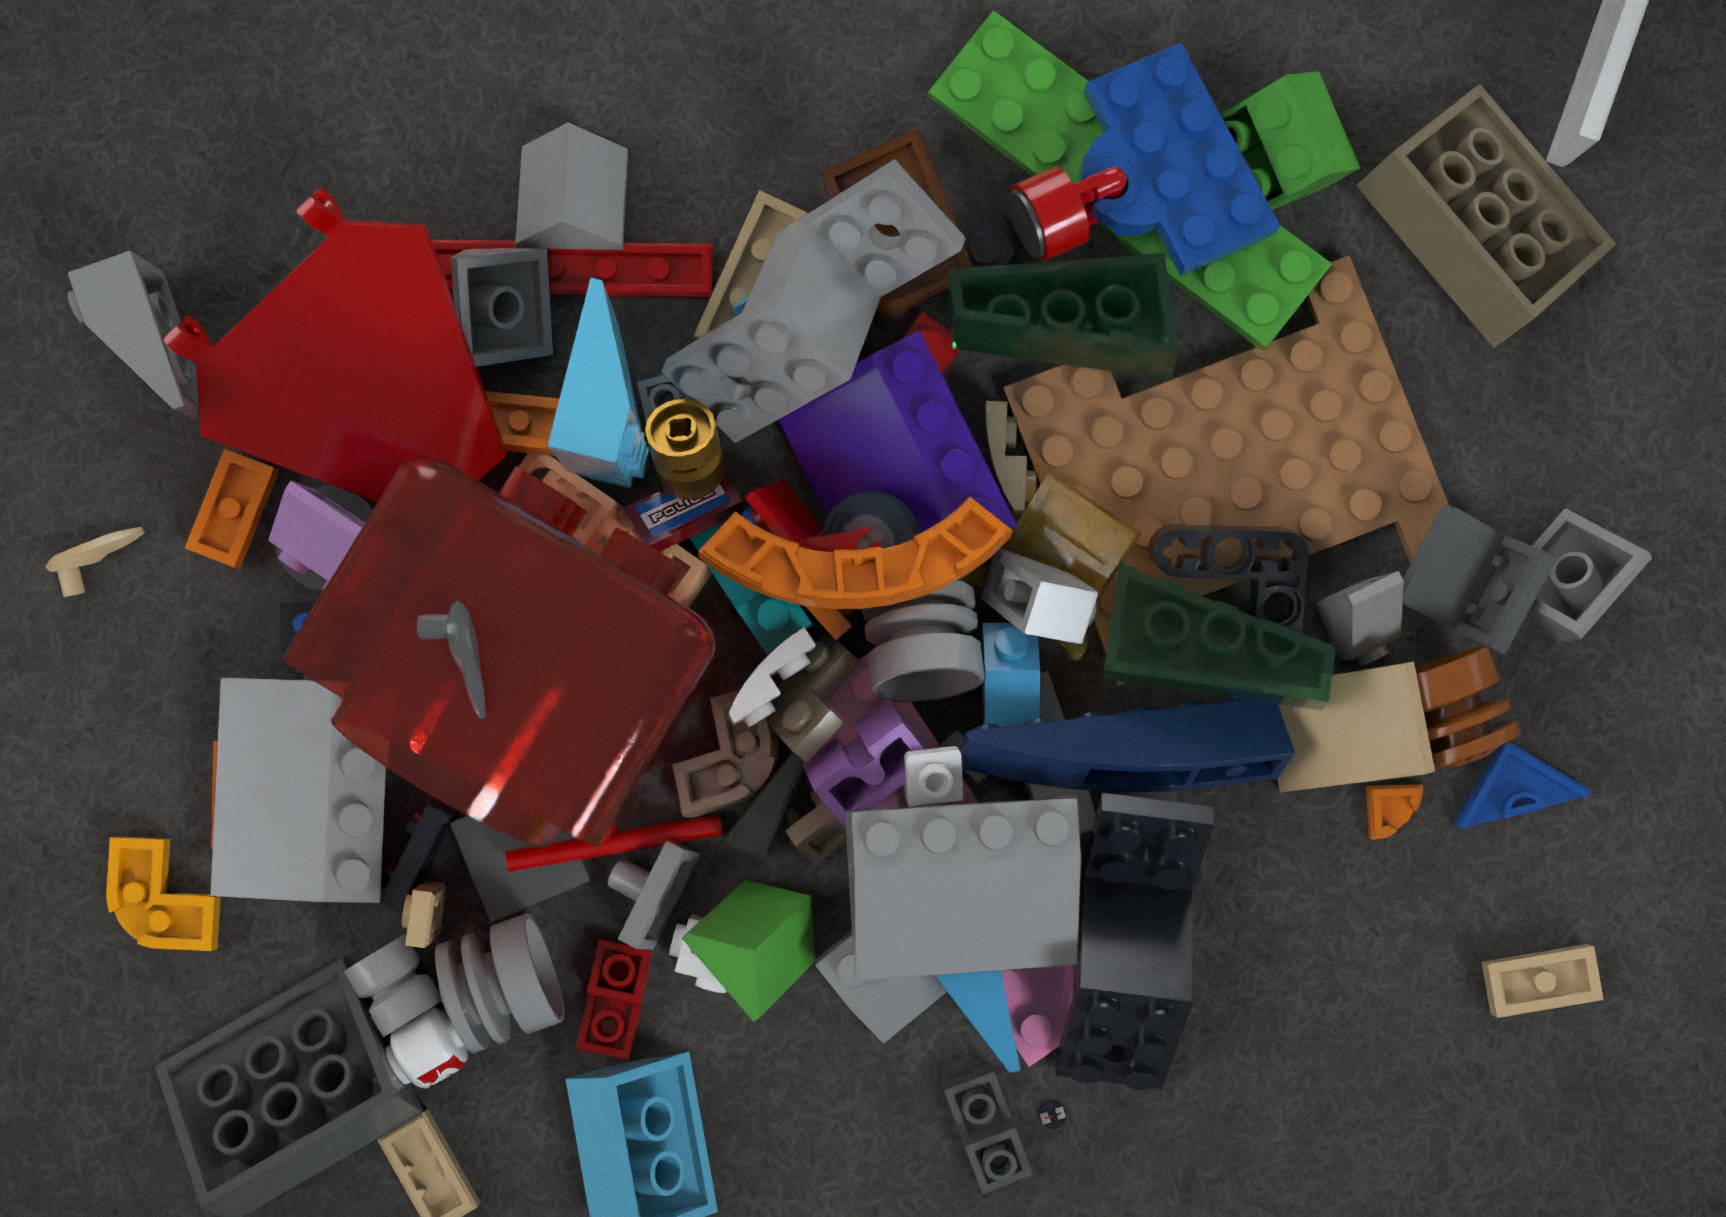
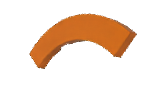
M969 497L956 511L940 523L915 535L910 541L884 549L874 547L825 552L799 547V543L773 535L752 524L737 512H734L703 545L698 554L701 560L722 575L746 588L775 599L819 608L864 609L893 605L916 599L948 586L969 574L992 557L1011 538L1013 530L973 498Z

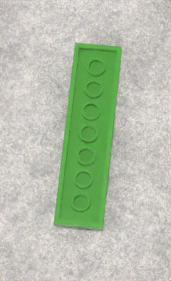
M994 10L928 91L930 99L1030 176L1037 175L1053 167H1059L1068 175L1073 184L1078 183L1079 169L1084 156L1094 140L1105 133L1083 93L1086 83L1089 81ZM1101 222L1095 224L1263 352L1332 265V263L1280 225L1276 234L1180 276L1156 230L1137 236L1113 235L1115 230Z

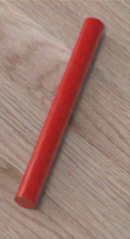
M715 814L505 851L508 872L662 846L666 841L680 843L723 835L720 815Z

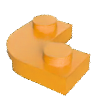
M110 837L106 890L107 907L109 913H115L117 920L124 930L138 940L137 944L156 949L198 951L218 949L221 897L210 896L211 894L167 892L171 839Z

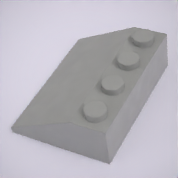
M221 678L210 896L311 902L380 903L389 683Z
M1059 797L845 811L856 981L1077 965L1081 864L1077 798Z

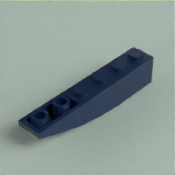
M1241 695L1227 702L1204 704L1202 701H1189L1175 708L1154 710L1150 706H1143L1132 709L1127 713L1105 716L1100 712H1090L1076 719L1061 721L1037 718L1028 721L1024 725L1008 727L985 724L971 731H966L959 747L962 769L1013 781L1066 789L1124 793L1183 791L1278 779L1295 754L1276 697L1254 699L1251 695Z

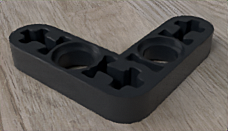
M1172 524L1158 529L1150 538L1148 546L1149 557L1153 564L1166 575L1185 578L1251 579L1245 649L1246 664L1250 671L1265 683L1276 685L1291 679L1296 673L1300 662L1309 557L1308 547L1304 540L1291 530L1282 527ZM1178 537L1179 542L1185 547L1201 548L1204 564L1199 566L1201 559L1195 554H1179L1176 563L1172 564L1171 559L1162 554L1163 548L1172 547L1174 538ZM1200 537H1204V540H1203V543H1202V547H1201ZM1231 537L1238 539L1242 552L1237 562L1229 566L1218 565L1214 552L1219 542ZM1257 538L1255 545L1262 550H1277L1280 547L1281 540H1283L1286 546L1293 549L1292 555L1283 557L1281 566H1278V562L1271 557L1255 554L1253 539ZM1254 559H1255L1256 566H1255V567H1252L1253 562H1254ZM1273 593H1286L1290 601L1287 613L1280 619H1267L1263 612L1265 600ZM1263 628L1274 632L1287 631L1285 636L1275 633V649L1284 655V659L1274 663L1273 671H1270L1260 661L1261 656L1270 655L1272 651V638L1266 633H1262Z

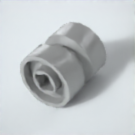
M406 934L344 971L345 976L359 998L372 997L374 1002L369 1009L372 1015L370 1017L382 1037H385L442 1001L439 988L433 978L430 979L428 974H416L415 969H417L421 959L414 947L405 946Z

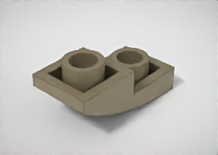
M986 401L984 405V434L992 475L1011 514L1022 515L1025 510V502L1034 503L1036 471L1026 470L1027 456L1005 455L1006 448L1015 449L1017 417L1007 416V402Z

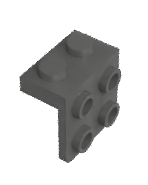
M1444 505L1435 516L1403 577V605L1506 655L1557 558L1543 550L1504 535L1456 507Z

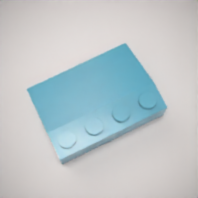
M590 278L547 446L568 472L576 473L580 477L631 489L634 477L644 478L649 461L650 448L647 447V440H644L619 323L603 281Z

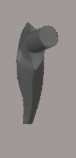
M458 600L451 605L449 614L419 615L417 620L419 638L421 640L448 639L452 657L462 673L470 703L478 719L486 718L478 641L469 611Z

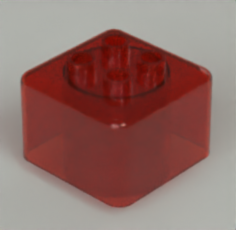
M415 457L405 461L397 469L282 659L306 677L342 698L331 715L330 721L343 736L376 761L425 792L498 831L536 846L550 847L560 830L588 844L599 846L622 827L721 663L725 654V644L719 630L709 620L668 596L683 568L676 565L675 561L616 527L604 548L598 554L572 538L588 511L577 505L569 497L517 466L514 467L500 492L497 493L445 461L432 457ZM458 600L469 611L478 641L486 718L478 719L470 703L462 673L452 657L448 639L421 640L417 633L419 615L449 614L451 605Z

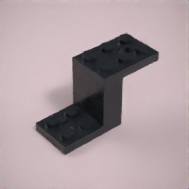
M1102 793L1080 874L1077 965L1073 966L1072 1002L1057 1052L1055 1076L1070 1077L1081 1083L1102 1081L1125 1084L1127 1087L1135 1090L1163 1088L1193 1005L1192 890L1214 828V807ZM1142 841H1152L1156 843H1142Z

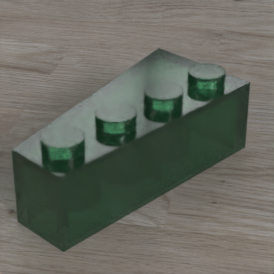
M1164 253L949 269L946 308L951 349L1171 380L1180 346Z
M1119 562L1103 679L1322 710L1329 703L1336 647L1272 621L1258 619L1238 611V608L1218 600L1215 602L1187 591L1183 586L1165 579L1163 581L1139 572L1137 568Z

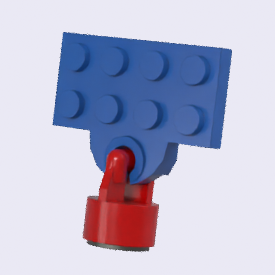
M1178 43L1086 83L1083 93L1105 133L1094 140L1084 156L1079 169L1078 183L1073 184L1061 168L1053 167L1012 185L1007 197L1009 214L1022 245L1032 257L1040 261H1046L1085 244L1089 239V226L1101 222L1115 230L1113 235L1137 236L1156 230L1180 276L1268 238L1276 234L1280 228L1278 220L1182 43Z

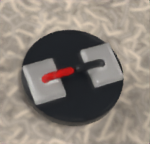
M1047 1102L1041 1107L1039 1118L1045 1127L1057 1129L1064 1124L1066 1111L1058 1102Z

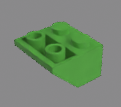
M1319 71L1285 75L1220 114L1272 210L1322 190L1360 169Z

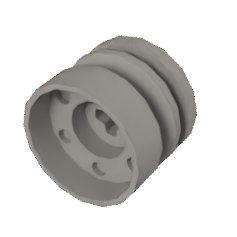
M957 580L944 588L916 599L893 605L863 609L864 620L868 622L865 625L866 640L876 646L868 653L872 695L882 700L890 698L893 702L934 701L962 695L975 690L984 683L985 675L980 641L972 636H968L977 629L978 623L977 613L972 611L975 608V596L972 586L964 581Z
M529 913L505 920L490 927L491 952L487 950L485 944L475 932L462 936L461 946L454 939L436 946L435 964L441 999L458 1037L465 1048L472 1054L490 1046V1036L498 1044L507 1042L510 1039L511 1023L509 1014L514 1016L520 1028L527 1034L561 1023L564 1020V1003L560 984L543 935Z

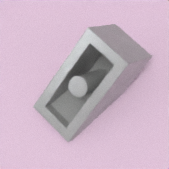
M999 549L993 555L980 598L1024 634L1082 644L1087 627L1091 625L1096 614L1098 592L1075 575L1011 551Z

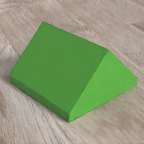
M744 880L682 937V940L753 1022L758 1020L816 961L811 896Z

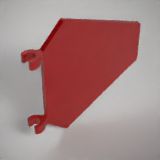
M320 187L296 211L307 224L327 235V239L217 344L212 345L209 342L202 326L189 315L162 340L174 353L196 364L200 433L202 437L431 522L505 458L507 451L426 225L347 220L335 199L325 189Z

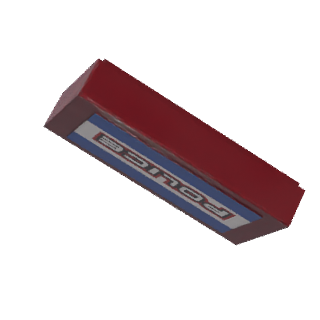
M725 473L718 487L706 496L696 499H681L668 494L663 489L623 508L625 520L649 557L728 520L734 512L741 514L744 511L743 500Z

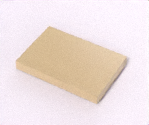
M1414 662L1260 687L1262 698L1276 697L1295 750L1294 756L1278 777L1280 793L1435 772Z

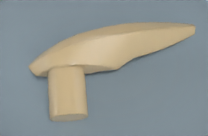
M142 527L106 534L54 555L45 567L50 572L57 571L63 597L85 593L79 566L101 561L107 554L130 544L145 534V531Z

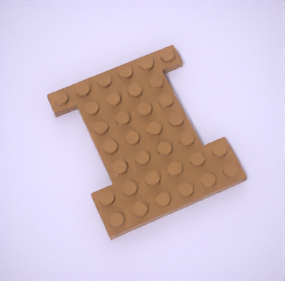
M1350 255L1330 262L1332 263L1330 268L1305 298L1316 325L1272 341L1264 352L1256 347L1125 398L1120 396L1103 350L1003 387L1002 391L1011 414L1017 417L1018 432L1032 468L1036 471L1037 481L1072 571L1076 577L1098 592L1093 625L1117 686L1218 648V643L1199 597L1246 580L1185 578L1166 575L1153 564L1148 551L1150 538L1163 526L1184 524L1282 527L1300 536L1308 547V555L1395 523L1411 564L1439 509L1444 505H1449ZM1178 537L1174 538L1172 547L1163 548L1162 554L1170 558L1172 564L1176 563L1179 554H1195L1201 559L1199 566L1204 564L1201 548L1185 547L1179 542ZM1200 537L1201 547L1204 537ZM1231 537L1219 542L1214 552L1218 565L1229 566L1237 562L1242 552L1239 540ZM1257 538L1253 539L1255 554L1271 557L1278 562V566H1281L1283 557L1292 555L1293 549L1286 546L1283 540H1281L1280 547L1277 550H1262L1255 545ZM1254 559V562H1253L1252 567H1255V566H1256L1255 559Z

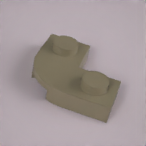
M828 631L819 641L814 642L815 648L806 654L811 663L782 681L778 687L781 694L772 701L776 711L769 715L772 729L806 763L813 758L844 724L824 702L861 663L839 641H836Z
M741 689L710 698L721 750L672 764L682 816L692 819L752 799L761 792L775 771L778 761L779 744L777 733L770 725L769 716L748 728L744 720L732 726L727 718L733 702Z

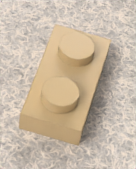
M1589 944L1482 962L1490 1013L1496 1018L1604 1000L1594 946Z

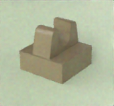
M813 791L810 793V797L815 802V809L802 817L791 807L786 812V818L790 827L785 831L795 847L816 865L844 845L847 840L846 828L816 792Z

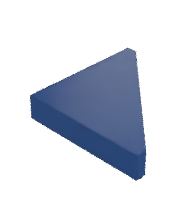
M1507 742L1498 747L1491 756L1452 825L1459 829H1466L1481 823L1544 809L1555 804L1587 798L1591 790L1514 744Z

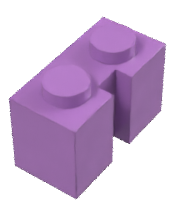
M890 698L854 724L859 736L848 745L844 746L836 737L820 749L808 763L805 761L802 763L813 790L845 828V811L870 810L906 783L904 760L906 752L927 749L921 737Z

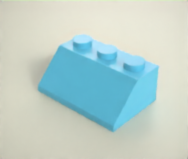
M689 1051L601 1067L566 1078L590 1217H706L718 1212Z

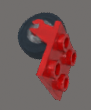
M785 479L752 490L745 497L753 507L751 515L761 529L791 542L799 543V547L811 550L834 552V550H859L874 547L884 549L910 541L915 535L920 534L917 520L906 504L898 498L880 491H863L843 499L831 510L824 526L819 523Z

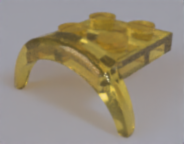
M1052 473L1046 475L1018 520L1017 527L1013 528L1011 538L1001 549L1075 575L1098 592L1097 604L1142 533ZM982 563L960 579L983 589L990 565ZM1086 633L1082 644L1058 640L1067 650L1070 658L1076 661L1080 660L1089 644Z

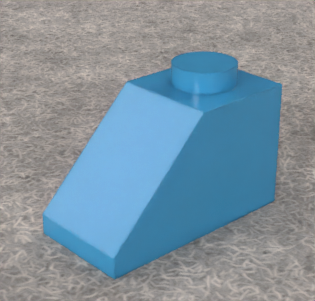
M983 623L981 652L985 675L984 683L981 684L983 725L1017 726L1040 718L1038 636L1024 634L1012 623Z

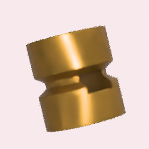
M676 399L665 402L656 408L647 419L645 433L659 485L668 494L681 499H696L706 496L718 487L725 473V463L713 413L706 405L693 399Z

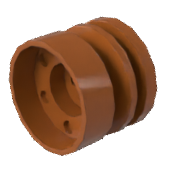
M1488 645L1448 655L1415 668L1434 768L1448 769L1490 755L1504 743L1521 735L1516 719L1492 724L1489 720L1511 709L1509 699H1493L1482 702L1480 692L1500 681V676Z

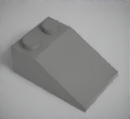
M127 251L68 272L73 288L72 291L68 292V300L76 318L81 323L85 322L86 326L174 410L200 421L196 364L174 353L162 340L181 322L164 272L132 251Z

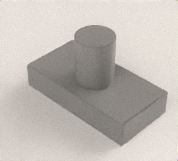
M666 841L651 872L625 858L618 861L609 876L608 886L636 901L618 940L635 949L654 950L700 857V852L682 843Z

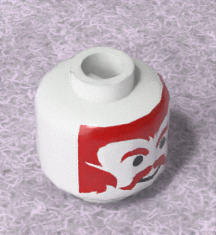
M436 1006L431 1007L391 1032L390 1045L386 1047L388 1062L398 1079L406 1085L412 1082L420 1088L433 1086L459 1071L467 1063V1049L458 1037L447 1013Z

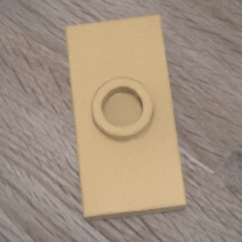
M424 881L413 889L412 895L406 896L402 915V927L407 928L405 946L425 948L440 935L447 887L444 886V883Z
M428 1109L377 1139L420 1217H462L481 1204Z

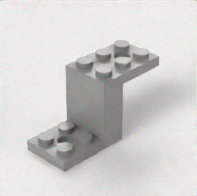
M894 159L779 231L775 236L743 312L668 357L661 372L689 399L706 405L713 413L716 425L736 443L849 381L880 298L960 252L966 237ZM875 224L893 225L898 229L900 235L896 237L886 236L877 230ZM728 375L732 377L742 376L750 384L741 385L735 383L728 377Z

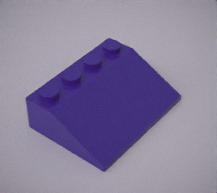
M920 331L857 362L849 381L778 419L827 517L831 510L848 496L863 491H880L890 494L906 504L917 520L920 533L940 523L956 511L969 497L973 498L1009 528L1017 527ZM862 520L857 525L868 524L875 520ZM882 526L875 532L874 538L876 541H881L889 535L887 528Z

